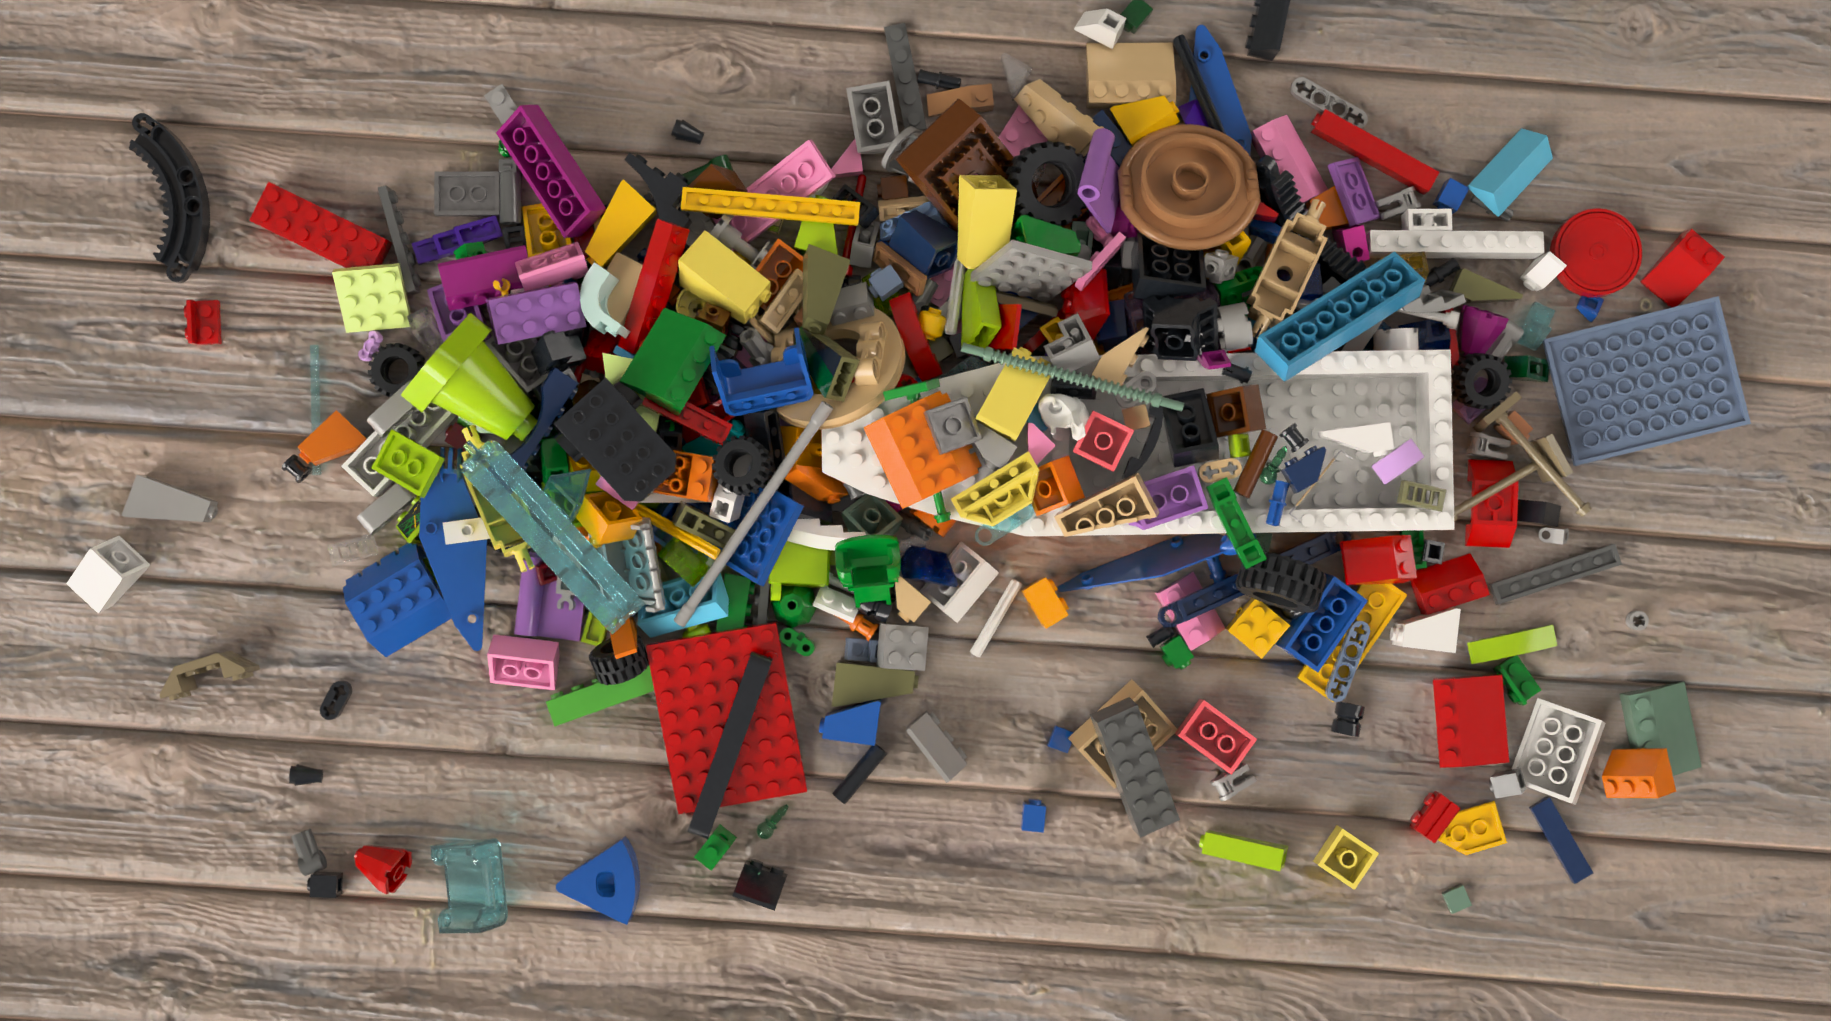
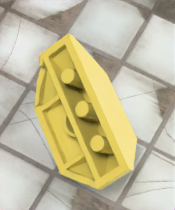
M1028 451L954 496L951 500L961 518L995 526L1033 502L1039 468Z

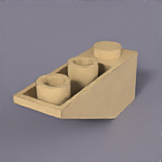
M1143 328L1103 354L1090 377L1094 375L1095 379L1100 377L1102 381L1104 379H1107L1109 383L1113 381V384L1119 382L1120 386H1122L1127 377L1124 374L1128 366L1132 368L1138 358L1135 352L1139 346L1143 348L1149 338L1146 334L1149 328Z

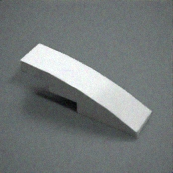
M819 518L797 519L787 541L818 549L835 551L836 543L851 537L863 536L866 533L843 532L842 525L820 526Z

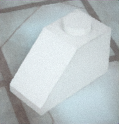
M1549 251L1534 259L1520 279L1524 281L1523 284L1528 289L1539 291L1546 287L1567 265Z

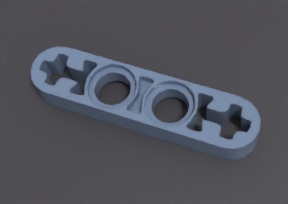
M1354 621L1346 633L1325 689V694L1331 701L1340 702L1345 699L1370 635V627L1364 621ZM1362 625V629L1365 630L1364 634H1359L1357 640L1361 641V644L1349 641L1350 638H1356L1357 632L1354 631V628ZM1349 645H1354L1357 648V654L1354 657H1349L1346 654V648ZM1342 665L1348 666L1350 671L1349 675L1344 678L1338 674V669ZM1334 679L1345 681V685H1339L1340 696L1336 695L1333 698L1334 694L1331 692V689H1336L1338 682H1334Z

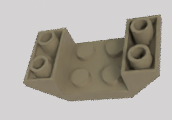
M232 651L206 656L174 666L159 694L160 699L169 697L171 701L191 696L190 691L198 689L194 676L206 673L208 670L221 668L224 679L232 677L233 681L254 676L253 672L260 670L259 665Z

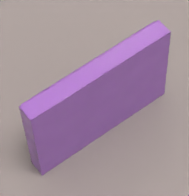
M1358 157L1327 165L1350 227L1381 218Z

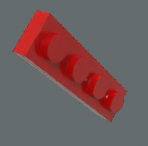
M646 397L641 406L723 446L722 442L726 440L733 424L689 402L686 403L679 417Z

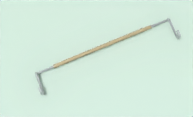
M1340 450L1338 452V454L1340 452H1343L1349 459L1353 460V458L1351 456L1349 457L1344 451ZM1338 454L1331 460V462L1328 464V466H1327V467L1324 469V471L1320 474L1319 479L1322 477V475L1325 473V471L1329 468V466L1333 463V461H1334L1335 458L1338 456ZM1314 483L1313 485H1311V487L1307 490V492L1303 495V497L1298 501V503H1297L1296 506L1292 509V511L1300 504V502L1304 499V497L1309 493V491L1313 488V486H1314L1316 483ZM1292 511L1289 513V514H1290L1293 518H1295L1299 523H1302L1300 520H1298L1296 517H1294V516L1291 514Z

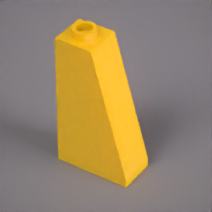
M624 179L620 182L585 250V253L589 256L586 260L591 265L595 262L604 269L611 263L617 252L620 253L657 214L656 209Z

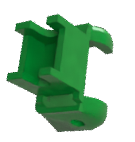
M877 534L851 537L836 543L835 559L837 574L843 587H848L849 591H854L856 608H861L860 603L883 600H886L887 605H891L890 587H894V582H898L901 569L899 539L890 535Z

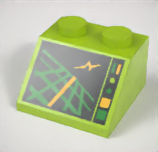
M416 496L411 503L413 505L408 512L404 511L397 519L399 523L395 527L408 543L421 544L419 538L421 497Z

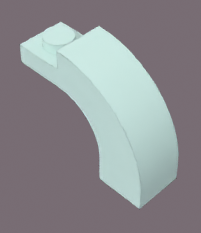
M594 262L585 275L580 290L582 312L587 321L604 335L606 332H609L614 337L619 334L626 339L631 331L615 321L610 316L607 308L609 295L619 282V279Z

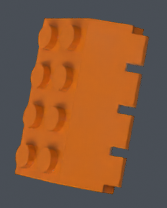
M938 391L863 427L902 509L979 473L977 468L982 466L976 452L972 454L969 452L973 448L972 444L942 455L938 452L923 412L951 402L947 393L942 395L941 391Z

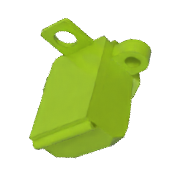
M786 541L769 575L768 583L771 584V600L780 601L781 585L815 588L829 586L830 550Z

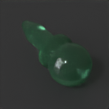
M1283 446L1278 450L1272 463H1266V467H1264L1259 477L1262 483L1270 485L1277 480V473L1281 471L1279 466L1286 456L1287 446Z
M787 804L779 808L770 820L766 818L765 822L757 826L756 833L759 838L766 840L772 837L774 829L778 828L776 823L782 819V816L788 810L789 806Z

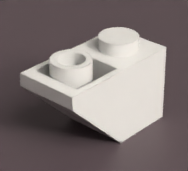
M1107 8L1086 11L1081 16L1074 30L1113 49L1123 32L1126 18Z

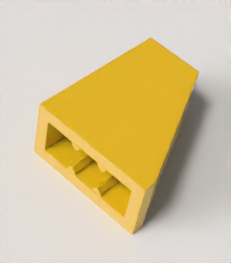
M1165 95L1116 105L1110 108L1132 146L1147 134L1180 122L1176 115L1179 112L1177 106L1173 101L1169 103Z

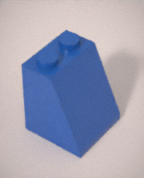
M881 699L866 701L828 712L825 718L820 720L819 733H823L822 739L875 746Z

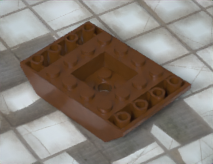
M957 99L895 159L951 228L958 232L959 176L973 175L975 173L978 175H1001L1007 180L1009 175L1006 174L1008 167L1013 165L1011 161L1014 157L982 116L962 100ZM1032 181V191L1037 199L1038 194L1035 183ZM1014 211L1013 222L1018 220L1017 211Z

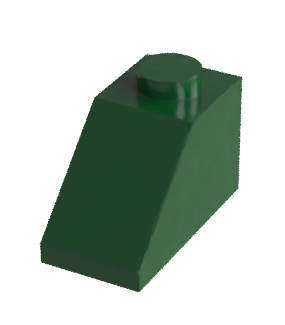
M1529 355L1504 356V362L1508 365L1506 369L1511 370L1512 374L1509 375V378L1512 380L1548 382V360Z

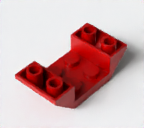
M1468 459L1467 481H1472V497L1516 472L1513 461ZM1518 481L1471 508V524H1466L1465 546L1510 548L1517 527Z

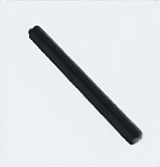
M1183 34L1176 36L1173 39V43L1208 126L1226 134Z

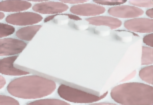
M1537 698L1512 769L1521 768L1526 787L1576 805L1606 723Z

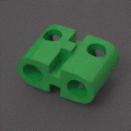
M786 627L780 632V640L789 646L792 651H796L803 656H809L815 651V643L805 636L806 634L802 631L799 632L794 628ZM786 632L791 634V639L785 638ZM803 645H809L810 650L808 652L804 651Z

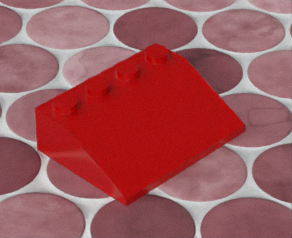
M1482 675L1434 678L1433 689L1440 768L1509 763L1503 676Z

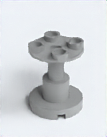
M724 214L710 234L730 250L733 248L751 261L750 266L756 269L773 244L768 240L759 252L740 238L742 233L729 224L734 215Z

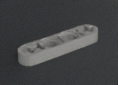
M1299 77L1291 84L1290 92L1292 96L1322 113L1326 109L1334 113L1332 110L1333 105L1340 104L1343 106L1344 112L1337 116L1344 119L1350 110L1352 111L1349 114L1351 117H1348L1346 121L1354 124L1353 118L1358 115L1360 116L1359 121L1362 123H1358L1355 126L1362 129L1367 124L1368 117L1363 110L1307 78ZM1302 83L1304 84V90L1309 92L1312 88L1314 89V91L1310 94L1308 99L1306 97L1308 93L1306 91H1301V93L1297 92L1298 87L1295 85L1299 86ZM1316 93L1324 95L1325 102L1323 104L1315 103L1314 95Z

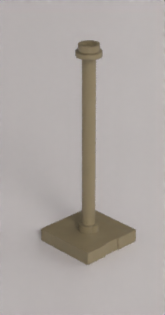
M1516 391L1473 427L1474 430L1481 433L1494 421L1498 424L1501 423L1578 509L1575 513L1583 517L1592 509L1590 503H1584L1508 419L1509 415L1506 411L1522 398Z
M1553 434L1529 441L1561 478L1573 473ZM1527 453L1532 463L1455 506L1454 522L1457 521L1459 514L1534 471H1537L1543 483L1552 480Z

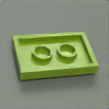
M391 429L371 469L414 494L425 498L445 458L398 431Z

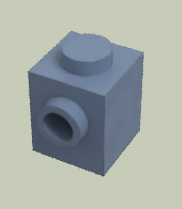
M888 265L883 270L881 268L875 270L870 275L871 278L868 279L871 285L868 289L875 299L879 297L882 302L904 287L902 280L891 265Z

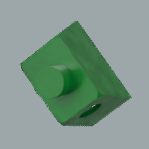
M719 824L694 858L712 871L737 837Z

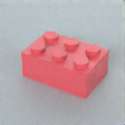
M1203 699L1198 700L1174 733L1231 775L1257 740V738Z

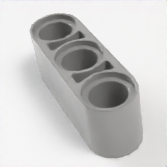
M412 380L403 385L368 417L367 422L381 438L389 435L391 429L397 428L417 410L416 407L401 396Z
M396 483L361 512L357 519L370 535H373L411 505L418 495Z

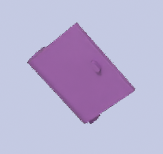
M1100 128L1095 130L1092 136L1078 188V195L1108 234L1111 233L1120 199L1117 173L1119 167L1110 156L1115 136L1110 130Z
M529 553L534 566L545 559L541 558L542 553ZM524 560L527 571L521 572L514 634L581 641L587 593L585 585L588 583V581L583 580V577L589 575L584 572V568L590 566L587 563H583L580 595H573L576 607L575 610H569V603L567 601L564 602L563 609L557 608L558 600L562 597V594L556 593L557 580L540 586L536 568L534 567L529 570Z

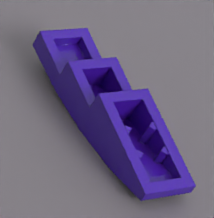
M494 215L453 227L452 230L432 235V238L411 244L418 265H422L454 255L453 251L463 244L481 241L485 244L503 237L497 217Z

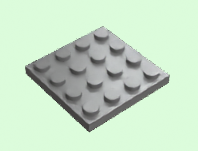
M1011 240L972 271L970 281H978V284L981 286L993 285L1000 291H1011L1018 293L1022 297L1030 296L1037 298L1038 301L1047 302L1076 282L1078 278L1092 270V261Z

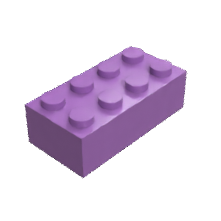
M569 282L486 299L495 343L499 345L538 337L552 330L557 333L586 327L585 317L580 304L581 298L578 284L576 282Z

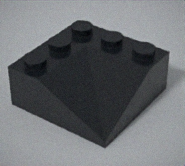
M1137 232L1131 251L1133 298L1145 300L1155 296L1158 300H1161L1167 296L1173 298L1206 290L1203 250H1179L1166 247Z

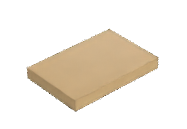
M617 252L606 270L619 279V282L609 295L607 308L610 316L624 326L643 265Z

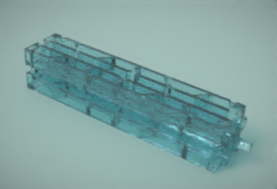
M470 440L463 445L471 456L461 464L463 468L460 472L611 634L615 633L626 623L625 621L631 615L633 616L646 604L495 440L492 443L487 441L479 449Z

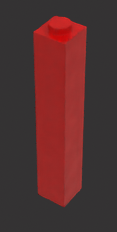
M1326 109L1321 114L1317 113L1311 122V125L1314 126L1311 130L1312 134L1348 154L1358 157L1359 160L1406 186H1414L1415 190L1423 195L1430 191L1440 173Z

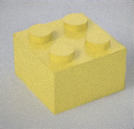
M1336 825L1313 862L1355 890L1379 853Z

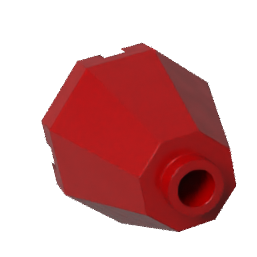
M364 845L356 851L354 856L356 867L384 894L396 892L408 875L404 873L406 866L410 869L412 865V853L403 848Z

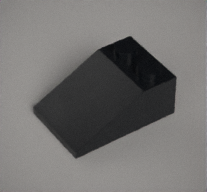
M1204 388L1162 396L1184 403L1182 411L1163 407V420L1174 468L1219 459V444Z
M746 860L732 896L775 911L788 874L784 873L782 868L776 866L771 868L765 867L763 862L759 860Z

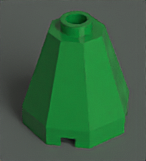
M782 585L780 601H771L776 620L791 628L809 623L817 607L813 606L815 596L813 589L810 587ZM794 601L796 608L791 609L789 602Z

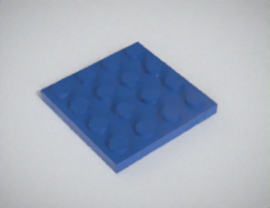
M760 487L758 488L759 493L754 494L751 492V496L744 497L739 519L730 523L722 522L737 529L763 489ZM776 490L726 565L764 587L804 506Z

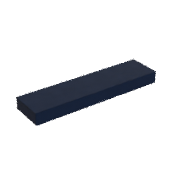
M1546 797L1530 806V811L1572 883L1576 884L1592 875V869L1550 797Z

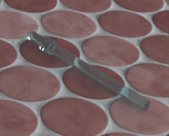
M310 345L311 433L320 426L319 345ZM312 463V475H321V464L315 466Z

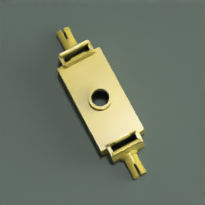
M475 425L469 426L472 437L466 427L462 430V433L469 448L467 451L461 452L465 463L461 464L460 468L495 550L501 548L504 557L515 555L521 572L527 571L524 560L529 570H531L535 566L527 549L534 547L535 542L532 535L537 534V531L517 483L510 494L506 492L504 495L508 501L507 505L503 509H495L491 504L493 498L503 495L479 481L490 462L504 457V452L502 448L496 450L492 441L487 443L481 442ZM494 455L493 459L470 467V463Z

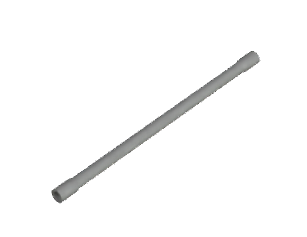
M822 401L804 431L693 594L674 618L675 623L682 627L686 626L724 566L819 427L823 425L834 409L831 405Z

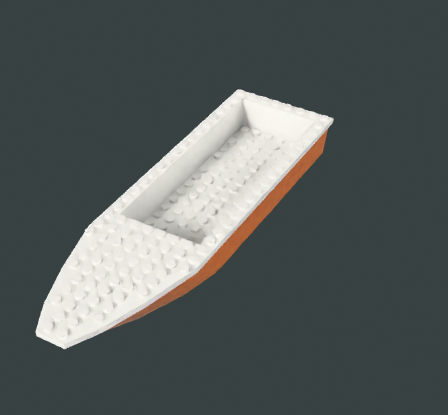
M1451 350L1333 351L1285 382L1256 353H1226L1232 364L1243 368L1249 367V370L1252 371L1249 382H1243V384L1239 380L1221 375L1223 368L1208 370L1198 360H1158L1156 354L1138 355L1132 368L1128 366L1124 372L1127 377L1123 384H1126L1141 372H1151L1157 379V386L1151 394L1156 392L1162 394V396L1204 388L1205 394L1239 386L1259 384L1266 429L1264 430L1277 435L1278 439L1250 499L1235 493L1236 500L1252 533L1454 530ZM1031 356L1037 360L1041 357L1051 363L1048 356ZM1099 359L1075 370L1076 374L1082 372L1083 376L1088 374V377H1090ZM997 363L939 379L940 387L921 392L919 400L938 391H941L942 395L947 393L951 402L967 396L976 418L1006 363H1003V365ZM1051 376L1036 403L1044 395L1050 394ZM1146 379L1141 380V386L1148 387V381ZM1098 389L1095 400L1080 399L1085 404L1089 415H1091L1092 411H1095L1125 426L1122 410L1127 408H1122L1117 404L1113 392L1108 394L1107 391H1104L1102 393L1101 389ZM907 396L884 400L876 409L852 423L830 429H821L822 472L866 494L900 504L863 427L910 405L911 402L907 400ZM1123 396V399L1125 401H1130L1131 397L1129 399H1126V396ZM1142 401V403L1138 402L1135 406L1145 404V401ZM1148 403L1146 405L1147 412L1151 403ZM1149 417V427L1134 430L1114 472L1073 453L1078 440L1073 439L1070 427L1066 429L1055 428V435L1051 434L1049 428L1043 432L1056 446L1037 466L1039 467L1069 455L1084 496L1087 498L1123 480L1121 478L1129 457L1139 459L1154 418ZM1163 420L1156 446L1146 463L1137 472H1139L1143 482L1194 465L1198 476V469L1202 464L1230 458L1228 436L1217 438L1219 459L1174 468ZM1027 422L1015 442L1005 438L1017 446L1007 464L1027 453ZM1391 422L1394 449L1412 438L1424 455V458L1387 484H1384L1372 468V465L1386 455L1374 457V453H1364L1320 438L1318 432ZM1296 423L1298 431L1304 438H1308L1309 441L1292 453L1290 445L1279 434ZM1261 430L1248 433L1251 451ZM972 443L973 448L969 452L970 454L976 452L982 465L977 468L979 473L941 491L946 512H951L950 519L1022 536H1064L1054 516L1059 511L1085 499L1082 498L1039 516H1036L1032 504H1029L995 526L961 518L951 498L995 472L985 465L986 460L982 458L974 443ZM1315 445L1317 448L1324 446L1326 449L1320 474L1340 450L1353 458L1351 460L1343 452H1340L1293 511L1292 509L1311 486L1299 493H1293L1289 486L1285 501L1287 506L1283 508L1280 525L1272 526L1266 523L1271 504L1269 500L1272 499L1275 481L1287 482L1281 472V469L1286 467L1284 464L1286 461L1297 457L1299 460L1306 456L1304 451ZM1249 456L1234 458L1241 463L1242 470ZM1228 462V466L1221 468L1222 472L1229 471L1233 475V471L1237 470V467ZM1207 466L1203 476L1211 479V475L1217 474L1218 470H1210L1209 466ZM1240 475L1233 479H1228L1233 490ZM1199 479L1208 509L1146 530L1124 523L1072 536L1214 534L1226 532L1206 489L1207 486L1213 483H1204ZM1401 480L1446 489L1442 512L1397 503ZM1410 487V490H1409V495H1408V499H1409V500H1411V498H1412V493H1413V488H1412V487ZM1418 489L1416 498L1418 502L1420 501L1422 489ZM1430 491L1426 492L1424 503L1428 504ZM1435 492L1433 505L1437 506L1439 493ZM933 495L908 506L932 515L937 514ZM1292 511L1291 514H1292L1294 517H1296L1298 520H1300L1302 523H1299V522H1298L1295 518H1293L1289 513Z

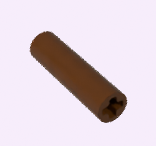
M1261 430L1233 491L1236 494L1250 499L1278 439L1277 435Z

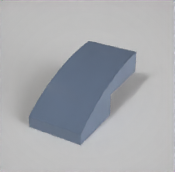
M846 638L844 659L877 662L878 640L870 639V641H867L866 639Z

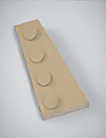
M1041 79L1025 85L1014 98L1048 141L1065 143V146L1071 145L1076 149L1075 153L1077 154L1081 153L1085 156L1089 151L1094 131L1104 128L1097 126L1088 115L1084 116L1076 110L1074 104L1063 100L1057 91Z
M1139 472L1059 511L1054 518L1064 537L1096 529L1155 518L1158 516L1159 510Z

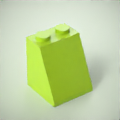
M815 195V198L818 199H828L820 195ZM802 221L794 246L796 252L800 255H805L808 245L811 244L838 255L834 224Z

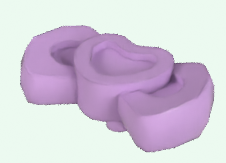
M379 331L369 332V337L364 342L363 349L358 352V356L362 361H371L373 353L379 352L378 347L383 341V336Z

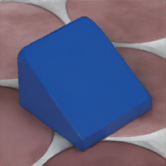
M1055 725L1047 744L1048 747L1068 753L1072 744L1068 738L1074 732Z

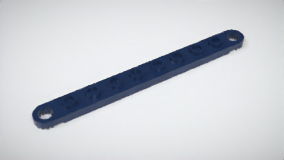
M1349 531L1340 532L1344 536V541L1352 540ZM1325 532L1283 551L1279 555L1287 556L1306 564H1313L1341 550L1340 545L1335 540L1338 532ZM1239 572L1161 607L1158 612L1160 624L1165 627H1175L1245 595L1237 590L1236 587ZM1167 610H1172L1174 613L1172 622L1165 620L1164 614Z

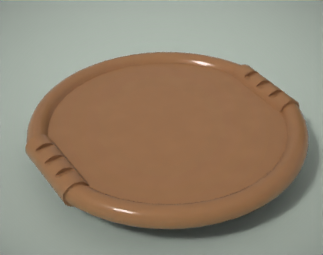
M1172 125L1147 134L1130 148L1117 171L1121 210L1125 213L1128 220L1149 239L1174 249L1204 250L1217 247L1232 240L1249 225L1261 202L1256 163L1248 152L1228 135L1201 125Z

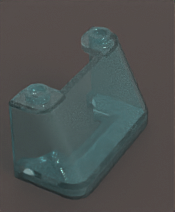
M495 838L430 846L431 858L434 864L437 866L444 865L448 908L442 910L438 916L439 933H483L504 925L508 918L502 851L499 840Z

